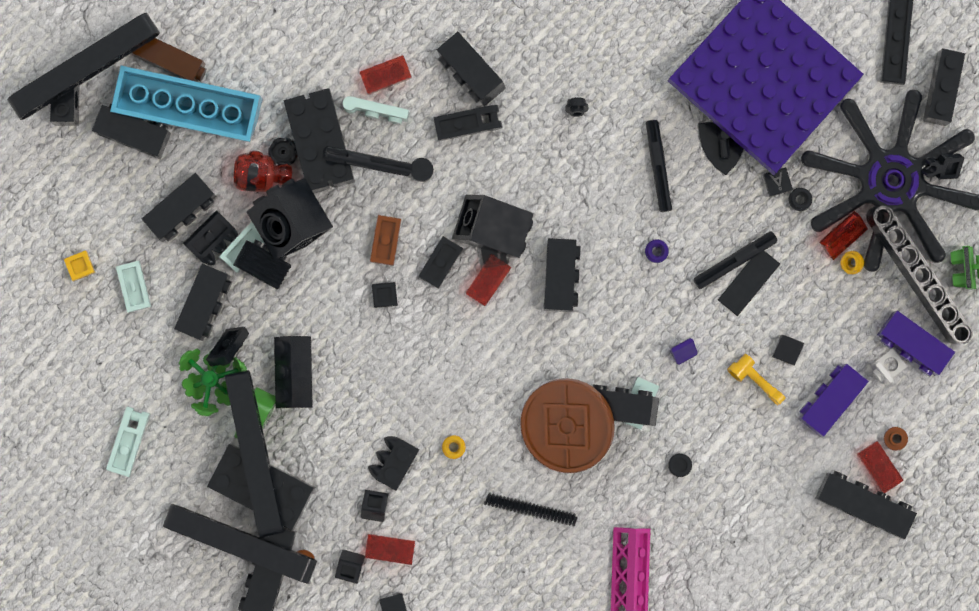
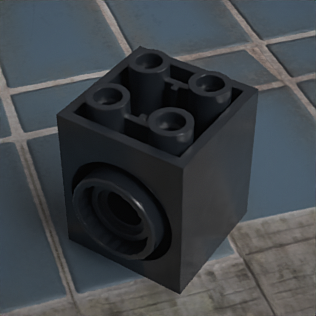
M305 178L296 182L294 179L285 182L281 188L279 185L266 191L267 196H261L253 201L254 206L247 211L248 216L275 261L306 248L333 228Z

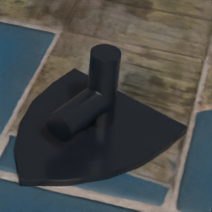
M714 122L698 123L701 147L706 157L716 169L727 175L736 166L744 149Z

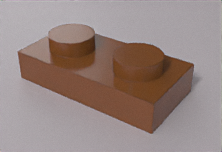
M378 215L370 262L394 266L402 219Z

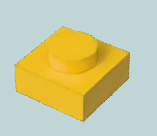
M86 250L64 259L73 282L96 273Z

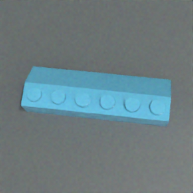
M120 66L110 112L250 142L258 122L263 99L260 95Z

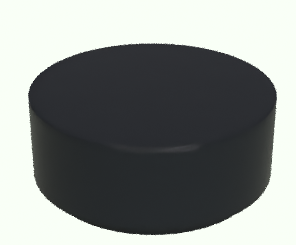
M417 158L412 162L411 176L418 182H426L432 177L434 169L428 159Z
M678 453L669 459L668 469L672 475L684 477L691 472L692 461L687 455Z

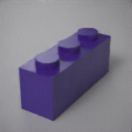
M898 310L890 315L877 334L881 337L880 342L890 349L893 347L901 352L899 355L910 363L912 361L920 365L919 370L929 377L931 375H940L955 354V351Z
M847 363L842 366L837 365L829 375L832 377L827 384L822 383L814 394L817 397L813 402L807 401L799 411L802 414L799 420L820 437L826 435L869 382Z

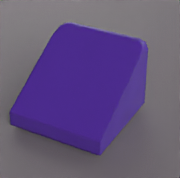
M691 338L670 349V353L678 365L698 354L695 343Z

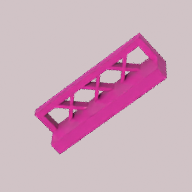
M613 527L611 611H619V607L622 604L626 611H648L651 529ZM621 533H628V544L625 547L621 543ZM623 557L627 560V568L624 571L620 566V561ZM622 581L627 585L624 595L620 591V583Z

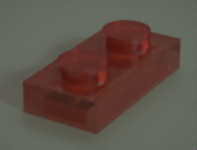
M404 55L360 71L368 95L412 78Z
M853 211L819 243L826 254L834 260L864 234L868 228L861 216Z
M491 253L465 293L486 306L512 267Z
M878 441L873 442L857 453V456L881 492L886 493L904 481Z
M368 534L365 558L412 565L416 541Z

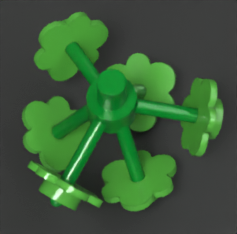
M200 350L187 351L180 358L179 370L188 371L194 367L200 375L196 376V374L191 373L188 375V378L182 381V387L186 390L185 395L187 397L192 396L195 400H200L204 395L203 393H205L204 402L192 403L191 408L195 409L197 414L201 416H211V414L217 413L219 411L216 408L217 406L209 403L212 387H216L214 393L218 397L217 402L230 406L226 381H223L222 384L218 382L220 378H224L227 374L247 370L244 362L234 357L233 370L226 371L230 364L210 366L206 360L209 355L207 354L204 356L203 362L208 365V371H204L196 363L199 360Z

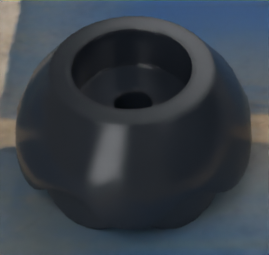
M277 138L268 149L271 161L280 167L293 164L298 156L296 145L290 138Z

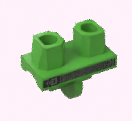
M962 246L963 249L950 253L952 265L964 264L965 273L953 274V286L966 287L968 290L977 289L975 270H977V277L979 279V255H976V264H974L973 247Z

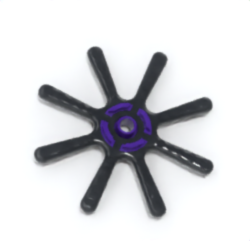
M909 90L904 101L896 144L892 149L885 150L878 145L856 102L851 98L843 100L840 104L841 111L868 150L869 160L864 165H856L814 151L807 150L802 154L801 161L804 166L858 178L862 184V189L857 195L811 219L812 229L816 232H822L864 204L887 206L893 212H903L908 217L931 261L934 263L942 262L945 259L946 253L917 210V200L922 196H930L979 211V194L930 184L925 180L922 170L930 166L925 162L926 158L932 157L935 160H939L940 154H954L971 145L975 140L974 133L970 129H964L922 157L911 156L908 152V144L920 108L922 95L917 90ZM892 174L898 178L897 186H891L888 183L889 175ZM879 210L877 221L881 223L884 219V215ZM874 231L864 259V268L870 272L879 269L884 248Z

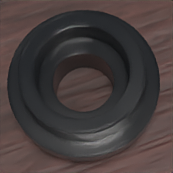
M580 97L568 99L565 106V111L573 117L583 116L589 110L586 100Z
M796 188L790 193L788 201L794 210L805 211L812 204V195L805 188ZM800 195L804 198L803 204L797 203V196Z

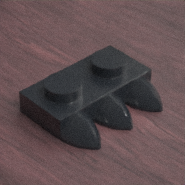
M216 210L183 244L201 262L207 265H215L216 260L212 250L222 254L227 249L223 239L233 242L238 237V233Z
M388 436L384 437V441L391 452L385 450L376 452L377 458L383 466L369 465L368 469L376 480L397 491L420 449L398 437Z

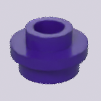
M659 239L650 241L645 248L647 259L653 263L663 262L669 254L667 244ZM654 247L660 248L661 254L659 256H655L652 253Z

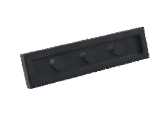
M913 0L888 1L881 83L905 85Z

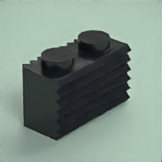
M256 239L254 243L246 240L233 266L278 290L291 268V264L285 262L287 257L285 256L275 261L271 253L266 251L267 246Z

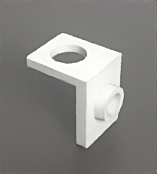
M893 348L870 365L873 368L872 374L880 383L884 382L885 384L894 381L893 378L907 367ZM891 357L897 361L896 370L887 371L885 369L884 362L887 358Z

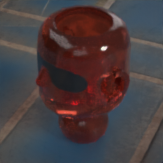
M251 151L249 154H240L236 157L234 185L240 191L266 192L272 188L273 183L283 185L292 179V166L289 164L274 166L273 159L259 151Z

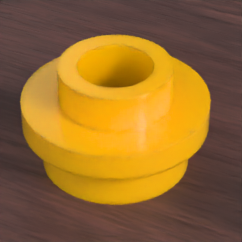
M848 251L841 259V267L848 274H857L864 267V259L859 252ZM852 259L855 260V266L851 264Z
M456 435L447 437L442 444L444 455L450 459L460 458L466 449L464 440ZM451 443L458 444L456 452L450 451L449 445Z

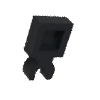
M960 153L940 154L939 160H935L932 157L926 158L925 162L931 167L923 169L922 173L929 178L936 176L939 180L958 179L965 158Z

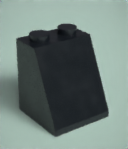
M465 195L452 240L490 250L510 258H520L526 248L525 240L527 234L533 226L532 218L534 213L486 195Z

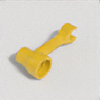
M744 354L736 363L733 362L727 368L731 376L739 382L746 376H749L777 406L786 399L780 391L767 382L752 367L755 361L749 355Z

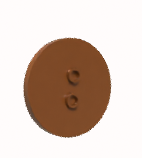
M561 378L543 384L529 396L521 414V433L526 447L536 460L549 469L563 473L585 471L596 465L607 454L612 445L615 425L611 408L600 392L580 380Z

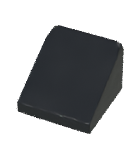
M780 335L772 357L795 366L804 343L791 337Z
M365 490L361 518L384 522L389 493Z
M342 550L335 578L358 584L365 556Z

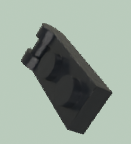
M498 105L433 117L438 142L502 129V122L499 121L497 114L499 112ZM488 115L489 123L483 124L481 116Z

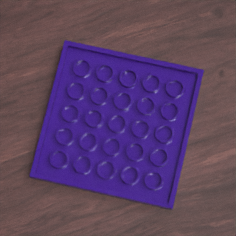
M741 0L668 79V82L774 176L864 74L781 0Z

